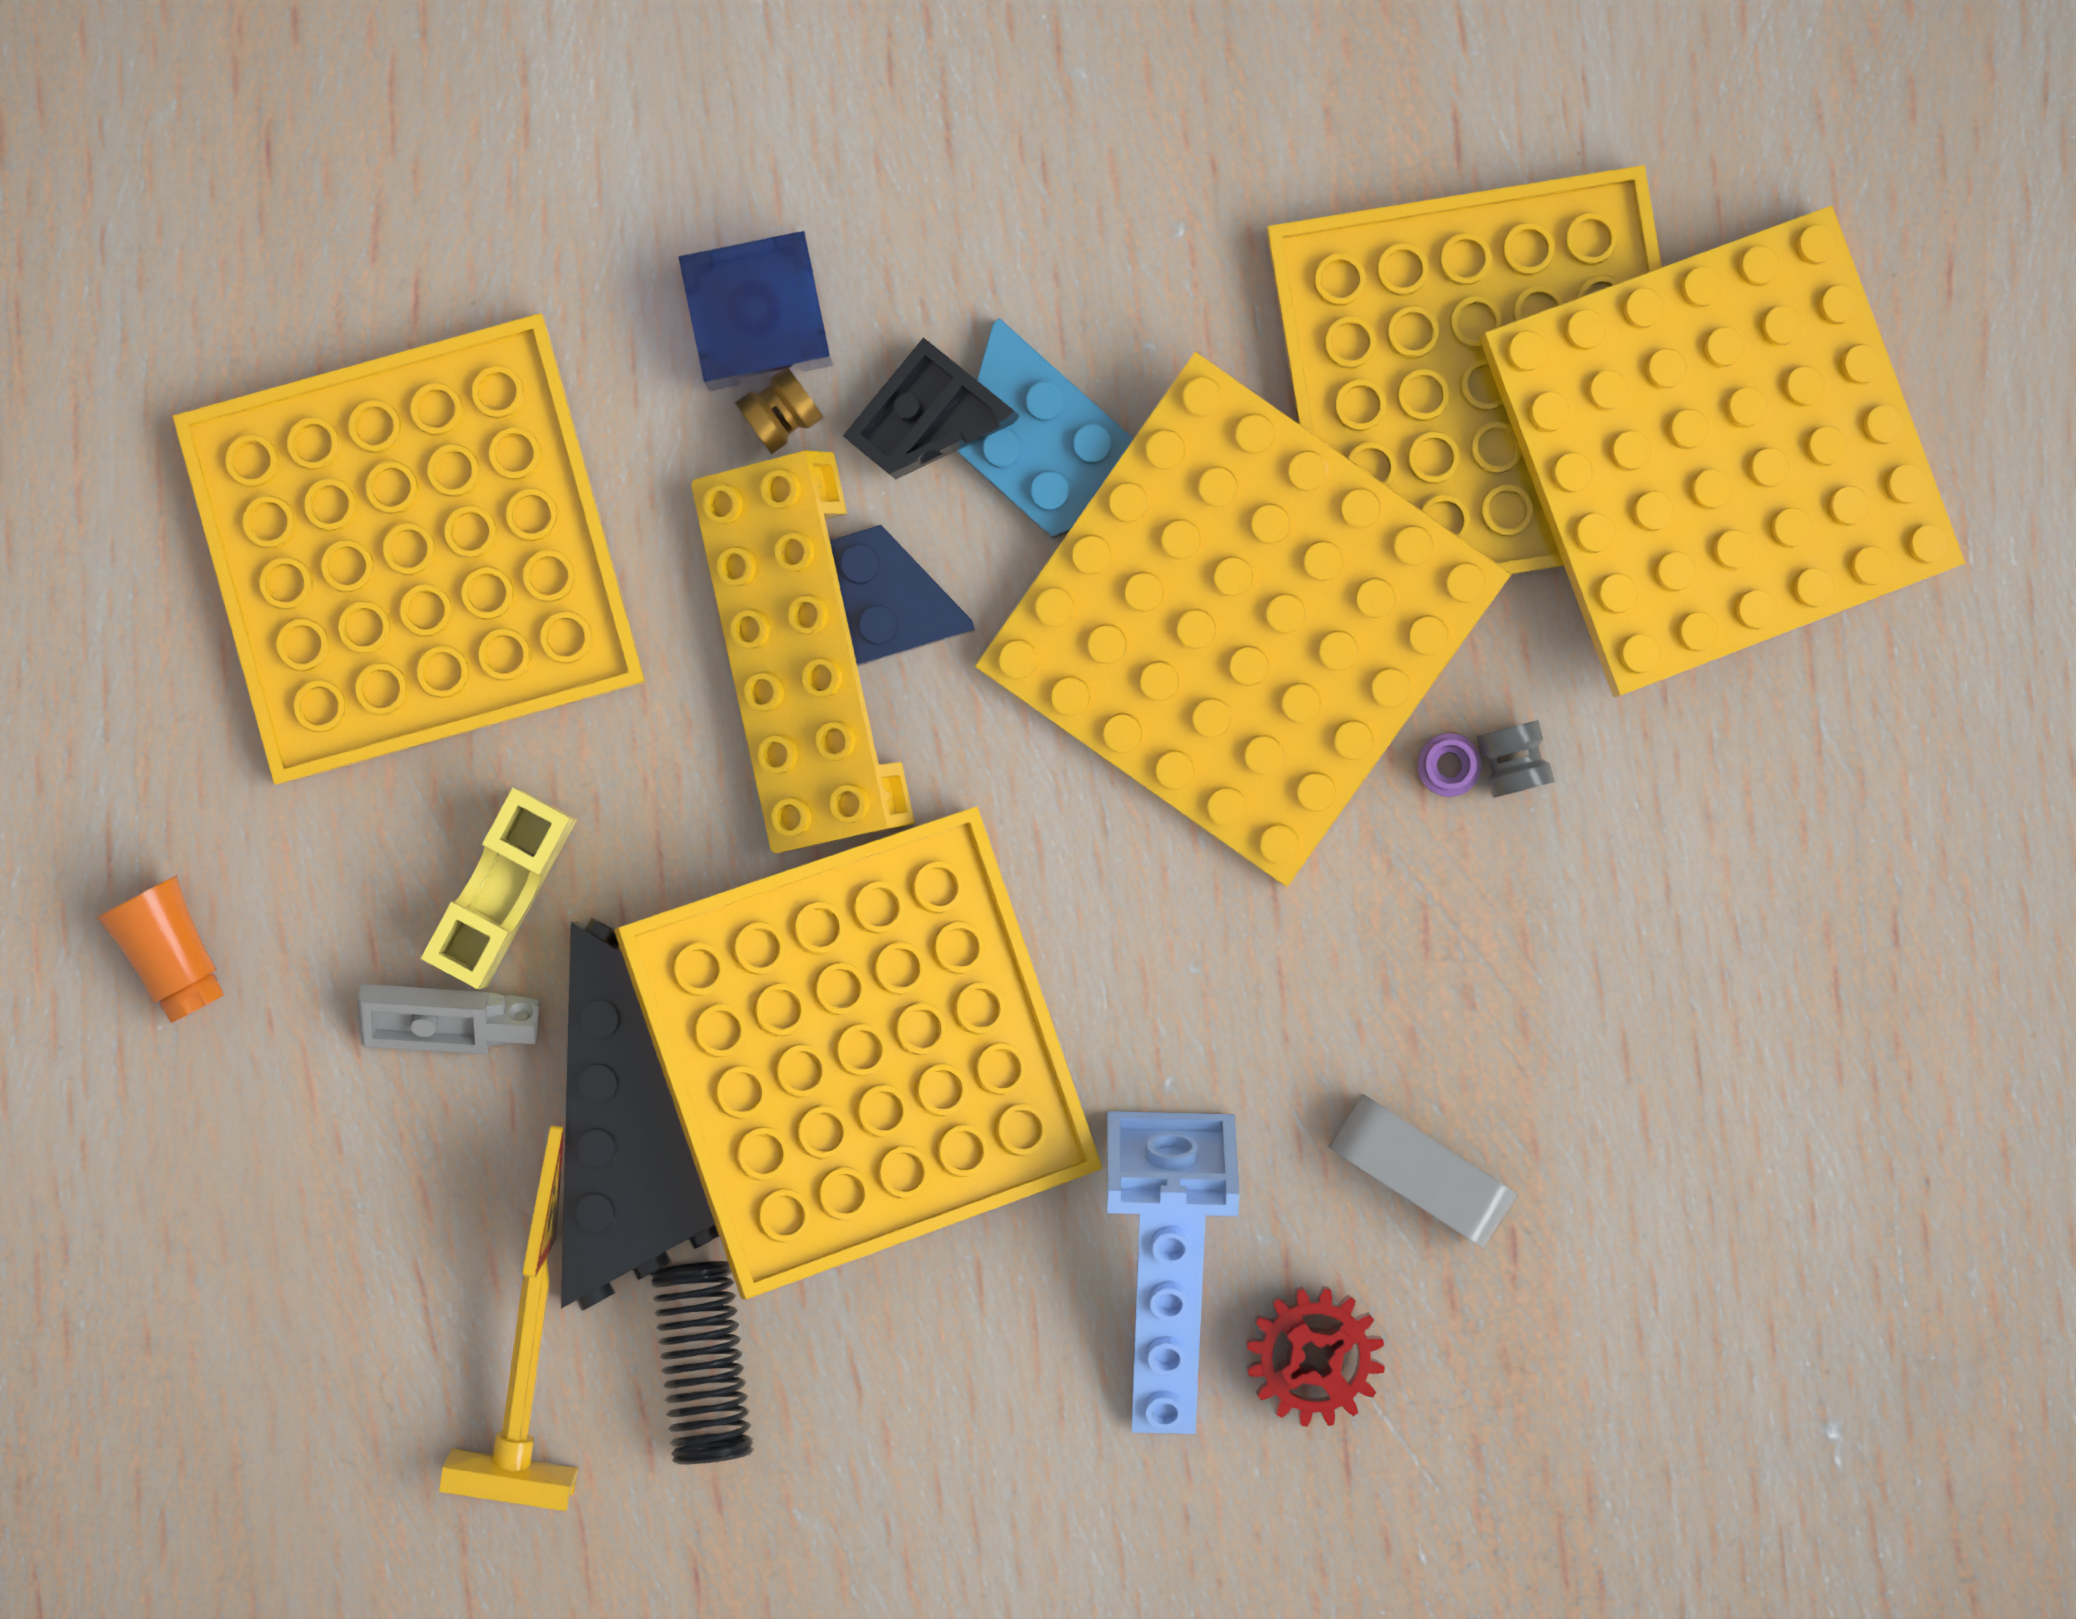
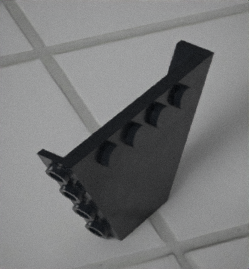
M592 917L586 926L577 921L571 922L561 1285V1308L576 1301L581 1311L616 1293L610 1283L614 1279L632 1270L637 1280H640L671 1263L672 1261L666 1251L689 1239L692 1247L697 1249L719 1237L614 929Z

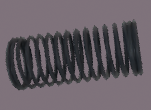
M728 1261L670 1266L650 1274L653 1277L651 1285L654 1288L681 1284L723 1283L687 1292L656 1295L653 1298L655 1302L700 1297H726L707 1303L660 1309L655 1312V1315L658 1317L690 1312H726L696 1320L659 1324L657 1326L659 1331L695 1326H729L695 1335L662 1338L658 1342L660 1345H672L701 1340H731L705 1348L665 1352L660 1356L663 1360L707 1354L732 1355L709 1362L664 1367L661 1371L664 1374L713 1368L735 1369L708 1377L667 1381L663 1385L666 1389L706 1383H737L712 1391L667 1396L665 1399L667 1403L686 1402L710 1397L738 1398L716 1405L673 1409L666 1414L669 1417H684L714 1411L740 1412L720 1419L672 1424L668 1428L671 1432L722 1425L743 1426L719 1434L694 1435L673 1439L670 1444L681 1447L675 1448L671 1453L674 1456L672 1461L680 1465L705 1464L737 1459L750 1455L754 1450L751 1447L753 1439L742 1434L749 1430L751 1424L740 1420L749 1413V1409L739 1406V1404L745 1402L748 1396L743 1392L737 1391L743 1388L746 1381L742 1378L734 1377L744 1370V1366L741 1364L733 1363L743 1353L738 1349L731 1348L737 1345L741 1338L734 1334H728L735 1331L739 1327V1323L733 1320H726L734 1316L738 1311L733 1306L725 1305L732 1302L736 1295L729 1291H721L731 1287L734 1283V1280L725 1277L732 1273Z

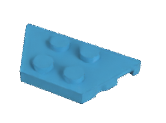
M998 318L992 325L977 381L1010 406L1020 417L1014 424L959 449L957 452L1048 536L1055 538L1070 531L1129 447L1133 438L1005 322Z

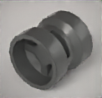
M1538 720L1476 736L1481 755L1489 759L1492 773L1488 782L1493 798L1555 782L1550 763L1542 759L1539 750L1543 736ZM1529 750V756L1501 763V756Z

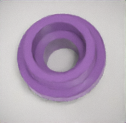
M1444 733L1430 739L1422 747L1417 760V770L1422 783L1431 792L1444 797H1454L1469 791L1479 779L1482 767L1481 757L1476 746L1468 738L1455 733ZM1444 753H1452L1460 761V770L1454 777H1445L1438 771L1437 761Z

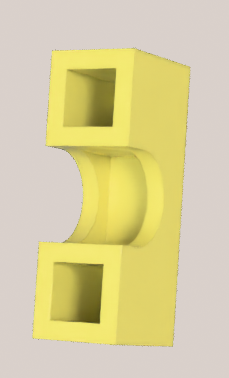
M512 787L482 843L485 847L475 871L460 896L448 906L421 959L476 989L487 988L577 819L522 789Z

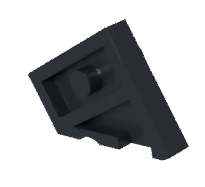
M923 337L849 427L843 437L896 480L1014 424L1020 416Z

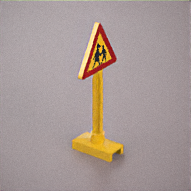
M551 1125L523 1266L522 1275L525 1277L521 1287L502 1431L497 1432L495 1435L493 1454L452 1448L442 1467L439 1492L567 1511L570 1495H574L578 1467L531 1460L534 1437L529 1434L549 1290L547 1256L557 1235L564 1127Z

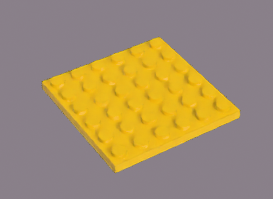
M1645 165L1267 226L1266 233L1297 422L1510 572L1511 575L1564 567L1478 336L1498 327L1662 268Z
M1832 205L1478 336L1613 697L1632 692L1966 564Z
M542 313L172 416L274 785H282L646 683L548 327Z
M1195 351L975 667L1288 887L1509 579L1511 573Z
M977 806L614 930L741 1300L755 1297L1103 1169Z

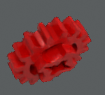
M1322 1286L1317 1300H1309L1303 1287H1297L1295 1290V1304L1288 1307L1283 1300L1276 1296L1272 1299V1303L1277 1315L1272 1320L1264 1316H1256L1254 1321L1264 1332L1262 1339L1246 1340V1348L1253 1353L1260 1354L1259 1361L1246 1366L1247 1373L1252 1377H1265L1266 1381L1260 1385L1256 1393L1260 1400L1268 1399L1274 1395L1279 1398L1276 1403L1275 1414L1280 1418L1288 1414L1293 1407L1298 1409V1418L1301 1426L1308 1427L1313 1413L1321 1412L1326 1424L1333 1426L1335 1425L1334 1409L1343 1406L1354 1417L1359 1413L1357 1405L1353 1400L1358 1392L1372 1398L1375 1396V1389L1366 1379L1368 1373H1384L1385 1366L1378 1360L1372 1359L1370 1352L1385 1346L1381 1336L1365 1335L1364 1331L1372 1325L1374 1319L1369 1312L1354 1318L1351 1313L1354 1310L1356 1300L1350 1295H1347L1338 1305L1332 1303V1293L1329 1287ZM1323 1314L1341 1322L1339 1324L1335 1323L1328 1329L1307 1326L1301 1316ZM1283 1330L1289 1338L1287 1357L1277 1364L1278 1367L1274 1369L1272 1362L1273 1348L1278 1335ZM1311 1341L1318 1348H1322L1327 1344L1331 1346L1324 1354L1328 1365L1320 1371L1312 1364L1306 1365L1303 1368L1299 1366L1306 1358L1302 1347ZM1356 1344L1357 1364L1352 1377L1347 1383L1341 1374L1344 1354ZM1304 1383L1323 1387L1329 1396L1306 1398L1290 1390L1296 1389Z

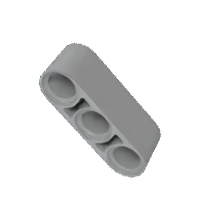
M1364 1094L1361 1095L1328 1148L1482 1248L1486 1246L1518 1196L1517 1193Z

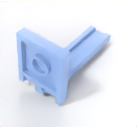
M1107 1111V1213L1139 1214L1132 1433L1196 1434L1205 1216H1238L1239 1179L1235 1114Z

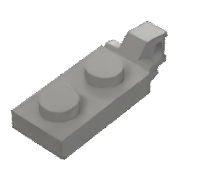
M361 984L357 999L361 1044H364V1047L488 1055L490 1046L505 1043L535 1044L540 1023L539 999L512 994L504 996L499 993L492 992L489 994V992Z

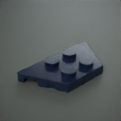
M882 525L830 540L857 667L975 631L970 617Z

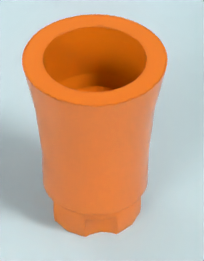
M177 875L96 917L119 945L143 982L154 1003L160 1001L161 1009H164L171 1023L224 996L223 990L217 982V977L212 974L217 968L204 947L191 918Z

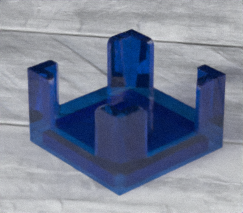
M805 231L678 256L703 381L709 391L740 385L739 378L800 366L804 372L833 366Z

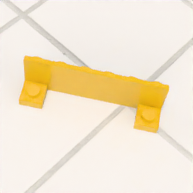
M804 450L694 479L691 483L692 493L771 851L776 854L866 833L915 824L902 762L878 764L827 531L826 519L847 514L834 452Z

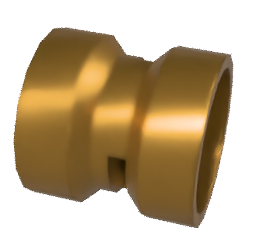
M787 366L771 377L770 386L760 393L749 392L735 402L771 455L787 444L788 436L798 428L809 429L823 419L822 414ZM776 406L782 416L777 418L771 408Z

